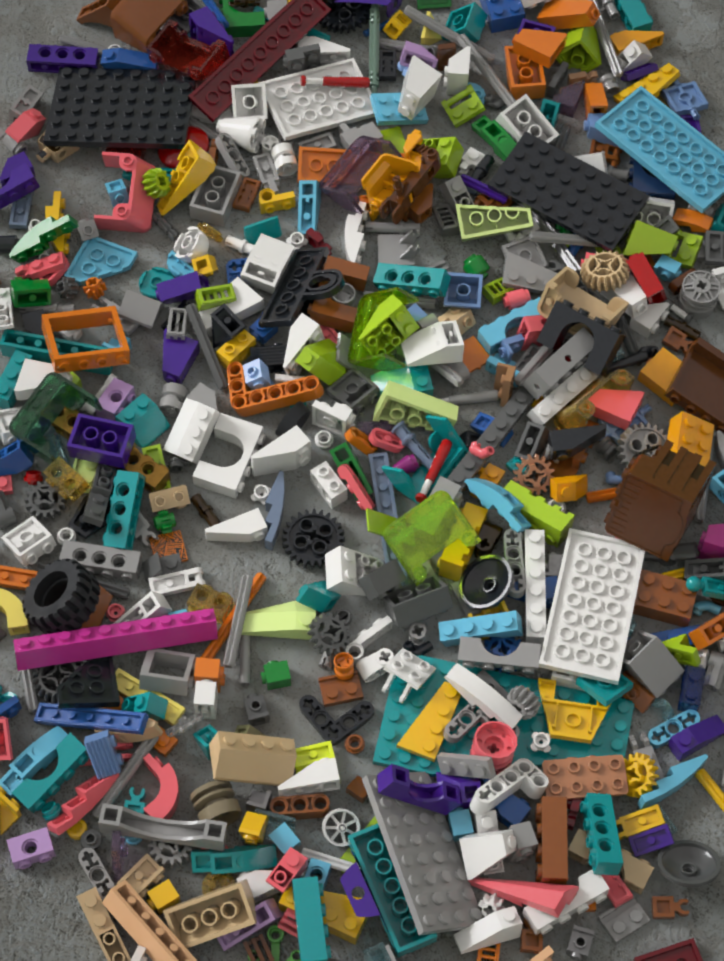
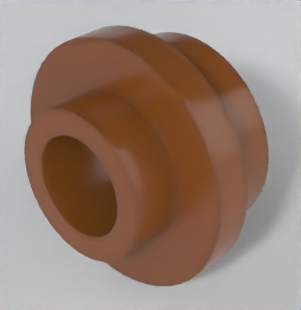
M352 734L346 738L345 749L347 752L359 754L364 750L365 741L360 735ZM356 742L358 747L354 748L351 744Z

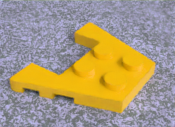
M538 678V688L550 738L591 744L611 704L605 707L598 701L596 705L554 699L556 680Z

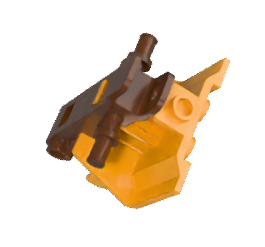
M415 129L411 134H408L403 147L405 159L384 153L361 179L362 187L366 190L370 205V221L374 222L379 214L382 219H385L392 212L394 224L397 225L401 220L407 222L409 220V207L440 170L439 152L435 148H428L424 143L421 145L423 142L421 131Z

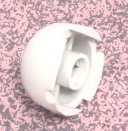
M195 226L187 228L189 231L185 234L181 233L174 245V251L176 252L174 255L188 264H192L191 259L208 254L209 240L206 234Z

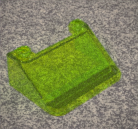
M443 490L429 496L388 525L383 531L384 540L416 586L421 584L427 576L422 564L459 538L464 545L469 547L475 546L482 541L451 496Z

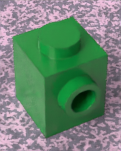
M273 660L263 665L264 672H261L262 684H267L268 690L291 686V676L287 660L280 662Z

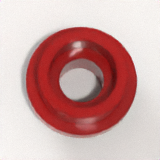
M26 471L24 481L28 482L29 485H37V481H43L41 471Z

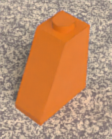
M522 28L519 34H515L513 37V52L549 69L566 46L567 34Z
M595 82L585 83L583 97L586 120L588 113H607L608 102L603 84Z

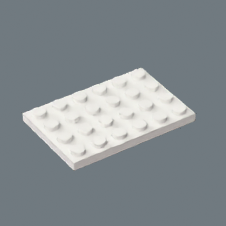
M354 58L258 82L266 83L268 109L284 141L338 127V124L342 122L350 124L375 117L370 101L372 92L369 87L355 88L315 84L301 86L300 84L302 75H305L307 78L363 77Z

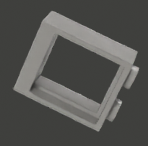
M163 649L147 650L140 672L139 689L187 696L189 688L193 689L194 686L193 675L196 654ZM159 665L185 669L186 671L183 678L153 673L154 667Z

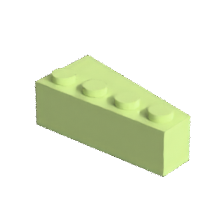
M389 380L375 405L373 421L386 420L389 421V424L394 425L404 421L405 424H408V427L415 428L421 426L425 427V430L434 431L425 417L427 415L445 417L454 427L457 422L459 406Z

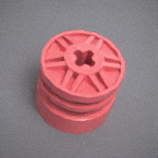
M500 721L483 723L478 727L474 735L470 755L492 757L495 772L498 775L512 764L517 747V736L510 726Z

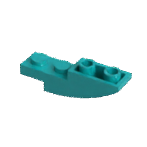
M276 844L235 846L234 848L224 849V851L212 849L191 851L193 873H236L270 868L278 864Z

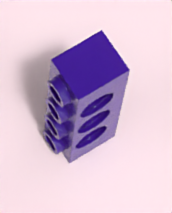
M29 44L26 59L29 72L59 73L60 67L98 68L100 61L98 48Z

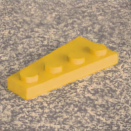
M668 63L613 96L614 102L619 104L640 86L657 98L662 89L668 88L680 77V71Z

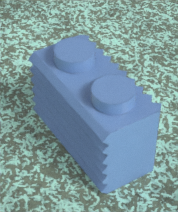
M108 729L85 736L84 745L97 779L100 780L101 778L120 773L124 760L122 754L116 751L117 741L115 735H111Z

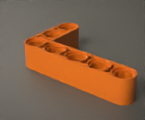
M236 361L230 363L227 367L231 406L240 417H248L295 405L299 401L303 403L315 400L324 393V387L321 382L313 375L250 391V387L245 383L243 365Z

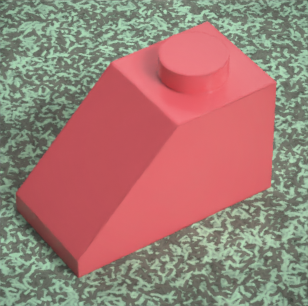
M34 108L24 111L6 129L5 133L17 143L39 135L46 118L40 111Z

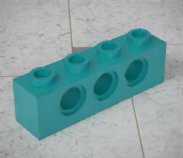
M378 263L373 283L383 293L396 292L401 295L409 293L415 296L429 295L430 297L438 298V296L446 297L451 276L446 269Z
M117 470V475L113 480L114 491L110 497V512L106 517L107 528L103 534V546L126 550L133 549L146 479L141 473ZM129 488L128 494L124 496V491ZM125 507V512L120 515L121 509ZM122 526L121 532L117 534L118 527Z
M587 793L584 801L580 803V812L584 816L583 830L587 833L586 847L590 851L589 865L593 868V874L618 876L624 862L611 794Z

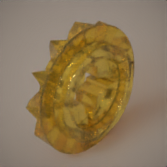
M199 222L197 227L216 242H222V234L205 222L203 224Z
M210 872L202 882V892L206 894L214 891L213 888L216 887V880L220 885L224 886L231 885L235 881L229 873L212 874Z

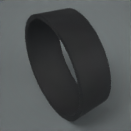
M301 401L297 402L281 420L275 434L280 437L296 425L301 429L311 411Z

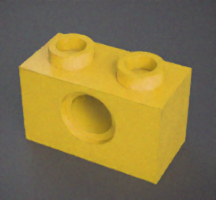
M244 329L232 340L226 342L216 351L220 365L227 370L228 365L232 362L237 361L242 364L251 355L250 347L256 345V338Z

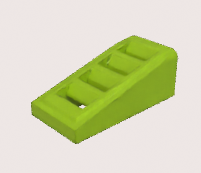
M501 277L482 287V294L492 305H495L503 300L506 292L518 289L509 287L506 289L504 286H501L503 278Z
M232 283L196 289L195 300L199 311L208 310L237 300ZM227 290V293H228V296H229V297H226V296H225L224 291Z

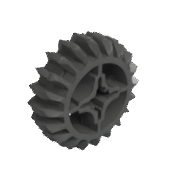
M81 661L36 668L38 671H33V677L35 678L32 680V683L35 684L34 690L38 692V697L40 699L44 698L46 703L51 700L52 704H56V691L48 689L45 685L57 688L59 686L57 681L59 673L62 678L60 684L64 683L72 674L70 671H64L62 667L75 671L79 666L81 667Z

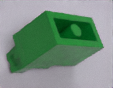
M14 277V280H10L11 298L14 308L51 305V287L48 279L29 280L22 279V277Z

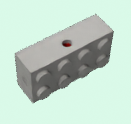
M584 327L580 329L522 383L524 388L536 401L541 396L544 398L548 396L588 359L594 346V337Z

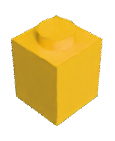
M169 879L147 892L149 899L146 902L153 911L156 910L159 915L164 913L163 911L168 907L181 902L179 894Z

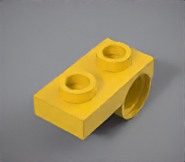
M265 188L259 193V209L261 214L296 207L294 191L275 195L272 189Z

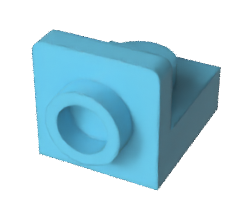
M122 178L105 183L113 208L117 204L129 202L128 192Z

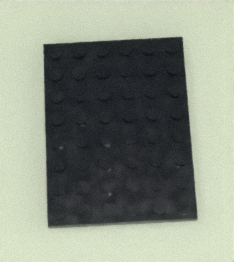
M60 67L44 135V146L183 149L187 143L193 107L192 100L188 99V96L196 89L198 73L196 70Z

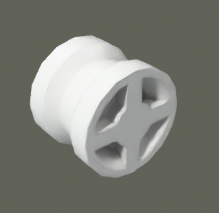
M268 135L262 139V154L269 152L271 156V149L279 144L277 137Z

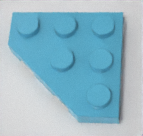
M99 237L84 241L64 277L75 278V282L82 286L91 277L104 279L128 271L138 257V252Z

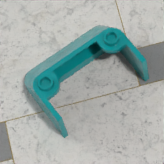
M432 415L425 417L434 430L428 440L429 448L432 451L430 456L434 459L443 439H449L452 442V447L434 484L431 485L428 491L427 499L440 476L447 479L469 451L447 418ZM423 464L412 477L405 473L403 469L382 466L381 469L396 490L421 507L424 506L425 503H419L415 499L417 493H420L428 473Z

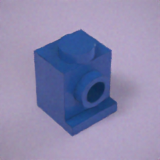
M258 318L249 327V332L256 338V342L264 345L278 332V327L261 328L258 323L260 318Z

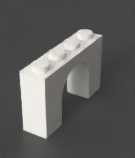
M220 413L214 427L215 438L239 446L243 451V455L236 464L228 467H220L199 460L192 476L193 485L236 499L238 494L243 492L245 487L244 480L250 476L252 470L250 456L259 451L258 448L264 444L266 435L264 434L263 426Z

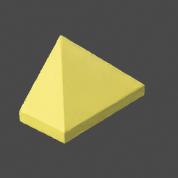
M427 11L426 15L433 18L431 12ZM423 26L421 44L430 46L442 40L441 35Z

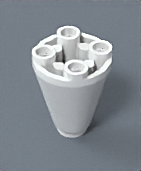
M261 118L219 119L216 125V132L219 134L227 133L235 144L249 152L257 153L262 139L266 136L264 134L266 120Z

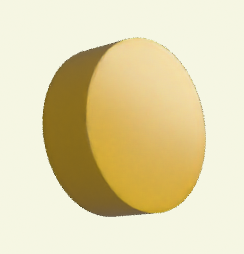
M81 819L66 831L71 839L80 840L82 834L88 830L86 822Z

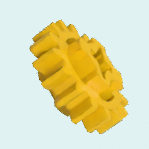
M638 752L635 755L629 754V759L624 758L629 789L627 796L640 798L641 795L653 791L652 785L657 786L654 780L659 777L658 774H655V771L659 768L654 766L655 760L650 759L649 755Z

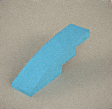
M707 754L670 767L666 775L667 777L657 780V786H653V791L641 795L637 803L640 810L664 800L689 782L696 772L704 766L708 759Z

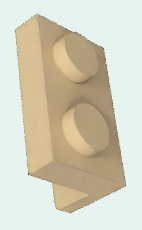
M451 307L442 316L437 318L439 322L456 320L461 335L476 324L473 313L469 308Z
M186 485L149 493L152 512L157 513V511L174 507L175 509L186 507L187 504H191Z
M146 854L117 884L126 880L143 899L149 891L148 888L153 883L157 885L165 877L163 875L165 868L163 866L160 867Z

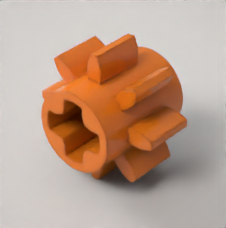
M97 277L89 278L85 282L86 286L83 287L88 299L92 298L94 300L104 296L103 291L107 290L102 278L98 279Z

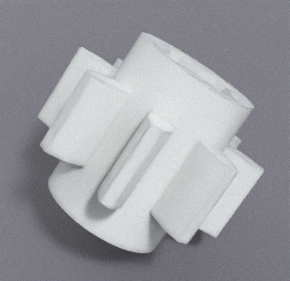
M486 893L483 900H480L478 904L479 907H482L481 913L485 917L495 911L505 909L502 906L504 899L497 897L496 893L490 896Z

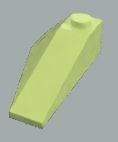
M297 601L248 611L245 615L241 635L310 640L312 636L307 634L310 630L308 626L316 617V610Z

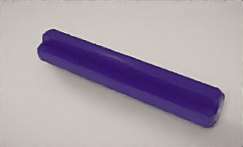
M466 174L461 175L466 186L505 204L508 198L489 189L488 185Z

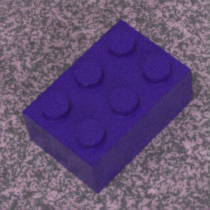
M78 413L67 443L69 456L125 469L136 439L134 425Z

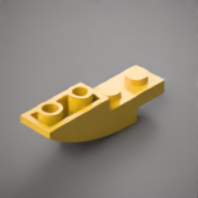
M54 191L53 206H45L46 218L52 216L58 220L64 217L62 209L66 208V200L62 198L61 191ZM71 232L51 241L56 253L63 251L65 257L66 254H69L67 239H70Z

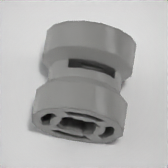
M612 73L605 74L598 80V83L603 84L606 98H612L621 90Z

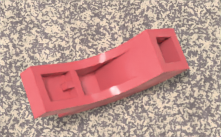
M148 753L143 757L144 765L161 785L157 797L143 808L144 813L152 817L170 820L179 802L177 776L169 762L163 766V763L157 756L153 758Z

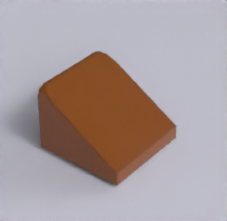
M357 776L346 787V793L362 804L367 799L368 795L360 776Z

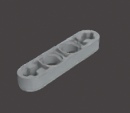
M508 529L503 536L504 558L509 562L512 569L517 568L520 570L518 575H514L513 585L508 594L513 598H521L525 594L526 588L521 534L513 529ZM511 536L515 539L514 545H511ZM510 552H516L519 554V556L517 558H511L508 554ZM516 581H518V591H516L514 588V583Z

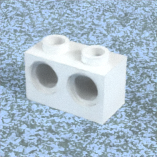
M327 461L310 470V481L331 509L348 499V489Z

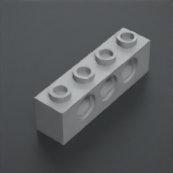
M64 540L59 560L74 559L77 561L80 557H85V560L78 562L93 575H102V577L108 579L113 577L121 578L127 582L132 580L138 581L142 565L141 552ZM100 560H104V561H105V562L102 563V564H97V562L100 561ZM119 563L124 564L122 567H116Z

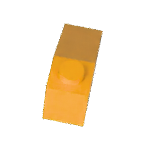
M624 30L610 35V38L618 56L633 40L645 44L648 50L658 47L663 43L664 33L663 31Z

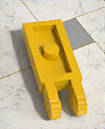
M656 804L619 817L616 820L617 828L622 825L624 830L618 833L619 841L666 824L659 805Z

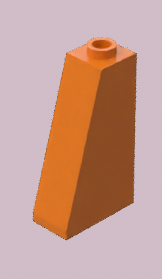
M551 0L545 3L537 20L539 23L556 27V30L591 27L595 25L600 12L594 2L589 0Z

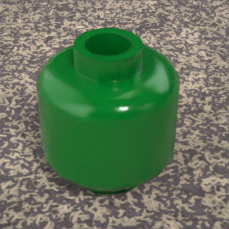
M473 254L463 262L465 264L463 266L465 273L482 274L483 280L488 277L487 272L490 266L482 255Z

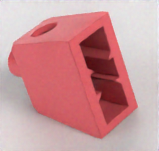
M541 315L523 317L516 335L522 334L525 339L521 351L527 350L532 343L537 346H543V344L536 340L547 320Z

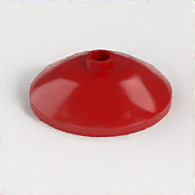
M189 126L187 142L192 140L204 151L208 152L210 142L207 134L198 127ZM158 149V156L166 167L176 169L180 162L177 158L182 149Z

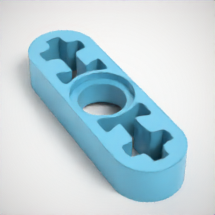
M688 709L652 728L647 735L650 746L660 748L668 744L670 738L677 734L669 732L668 726L675 724L680 732L684 729L682 723L687 720V716L689 718L694 717L693 723L691 721L685 723L684 728L700 722L699 713ZM664 730V735L660 737L659 742L652 740L653 734L659 736Z

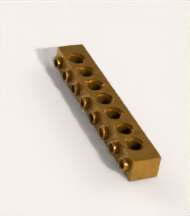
M49 395L35 411L39 422L69 440L73 429L72 425L75 424L79 413L75 408H69L59 398L55 399ZM135 446L132 447L125 469L111 466L117 470L139 472L146 477L144 489L150 493L152 489L153 492L163 490L167 485V481L171 480L169 469L165 465L157 464L152 457L147 454L143 455ZM147 470L152 472L151 474H145Z

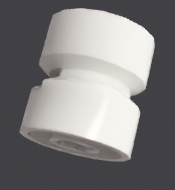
M279 143L271 149V156L279 176H290L298 171V162L293 146L290 143Z

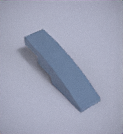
M281 470L265 502L266 511L269 512L265 520L269 530L265 538V548L269 550L274 548L284 512V471Z

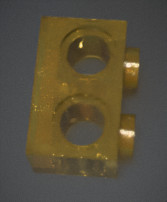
M60 456L43 471L47 477L45 481L52 488L58 487L60 489L58 493L65 500L69 498L73 503L90 487L86 480ZM62 471L61 476L56 478L55 474ZM75 484L72 490H68L69 485Z
M199 583L196 584L187 601L188 611L190 612L213 608L217 623L221 625L234 606L233 598L228 593H220L207 584L201 585ZM200 597H206V598H207V599L204 600V601H199V600H198ZM219 604L225 605L221 609L216 608Z

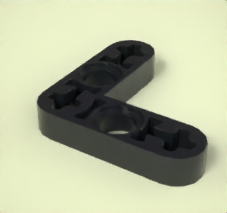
M305 695L299 702L301 713L326 742L331 741L332 745L342 742L374 716V707L368 701L358 703L336 721L333 720L314 696ZM305 702H312V709L315 711L313 715L309 707L304 708ZM361 708L369 709V714L363 713L360 715ZM322 715L326 717V722L322 725L315 722L317 716ZM346 719H353L355 725L348 728L343 723ZM329 725L332 733L337 732L336 739L334 737L329 738L330 732L327 729Z

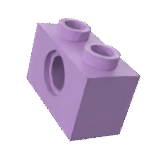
M114 377L95 404L96 415L104 419L116 421V415L136 399L134 386Z
M47 827L6 840L15 869H26L36 862L45 863L56 856ZM32 846L37 847L34 853H27L28 848Z

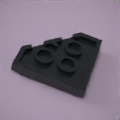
M112 656L87 660L64 683H61L56 689L58 709L119 707L120 698Z

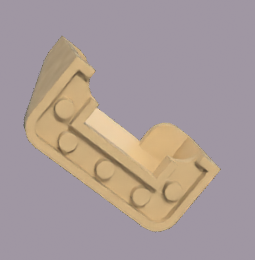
M568 266L564 267L547 282L537 306L539 314L546 319L556 300L563 301L566 299L574 303L573 307L576 309L583 308L589 311V316L593 318L596 316L606 321V325L611 327V325L617 323L629 305V302L620 297L612 298L607 305L577 287L580 280L578 273ZM583 323L574 325L568 331L575 335L584 327L593 336L591 329Z

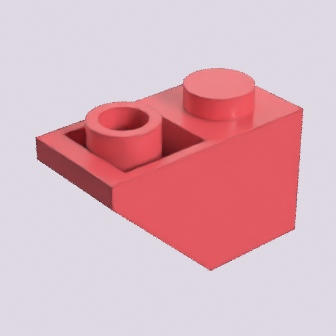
M290 847L265 881L281 893H284L292 886V879L300 878L306 870L308 858Z

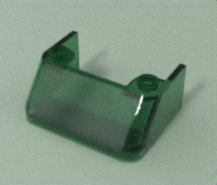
M52 372L44 377L9 425V430L32 453L58 469L60 465L55 457L49 453L50 443L43 435L64 407L71 411H77L85 403H88L99 411L103 408L96 396L62 375Z

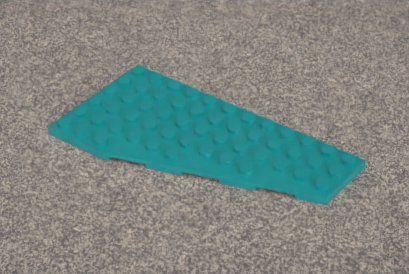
M419 655L417 657L434 666L436 671L418 690L412 688L403 703L398 701L407 682L398 676L395 677L390 686L373 764L384 767L395 764L409 769V772H426L430 777H436V772H441L437 757L435 762L396 748V746L444 681L448 682L444 677L457 663ZM479 667L466 668L475 675L483 670ZM485 670L508 693L515 686L523 685L525 688L529 687L539 697L538 701L541 703L537 711L538 713L534 717L526 720L521 718L516 724L519 727L520 735L517 739V747L512 764L521 758L530 760L537 767H542L544 760L565 759L568 757L622 755L625 758L634 710V703L631 700L618 698L612 702L591 744L552 738L549 742L551 749L548 753L541 750L532 751L530 748L533 743L532 733H549L539 693L538 680ZM556 685L554 699L592 705L597 703V700L585 691ZM463 696L459 700L453 718L469 704ZM476 706L474 714L478 709H480L478 706ZM468 716L461 717V721L465 724L472 722ZM495 717L489 718L490 721H498ZM479 721L457 743H450L444 738L438 754L445 752L470 755L474 735L482 723ZM458 725L453 732L450 731L451 735L457 733V730L459 729Z

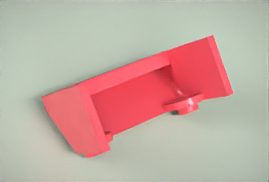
M102 151L105 167L121 168L124 171L132 172L129 202L117 204L113 209L112 216L94 215L97 229L140 233L149 231L152 227L155 198L152 199L151 196H147V191L143 190L144 185L141 182L143 181L142 176L146 171L156 167L130 153Z

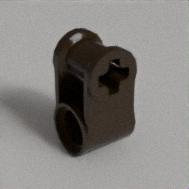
M484 521L475 542L474 555L476 558L492 553L501 537L503 528Z

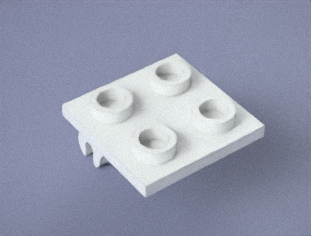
M402 648L384 666L383 670L390 673L382 688V692L386 693L395 677L398 676L407 682L398 701L403 703L411 689L418 690L436 671V668L412 652Z

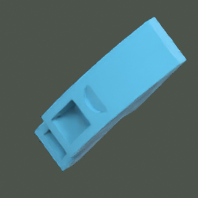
M470 478L464 481L469 491L479 498L482 506L488 510L496 508L498 514L509 522V526L514 531L523 532L532 526L520 512L524 505L503 487L480 478Z
M56 726L34 741L9 765L11 769L0 779V786L14 798L15 796L12 792L25 778L32 779L41 768L45 770L58 756L56 746L68 734L60 726Z

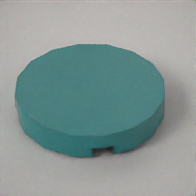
M154 267L152 270L143 272L139 279L141 294L159 301L155 292L157 290L156 284L173 279L172 273L162 267Z

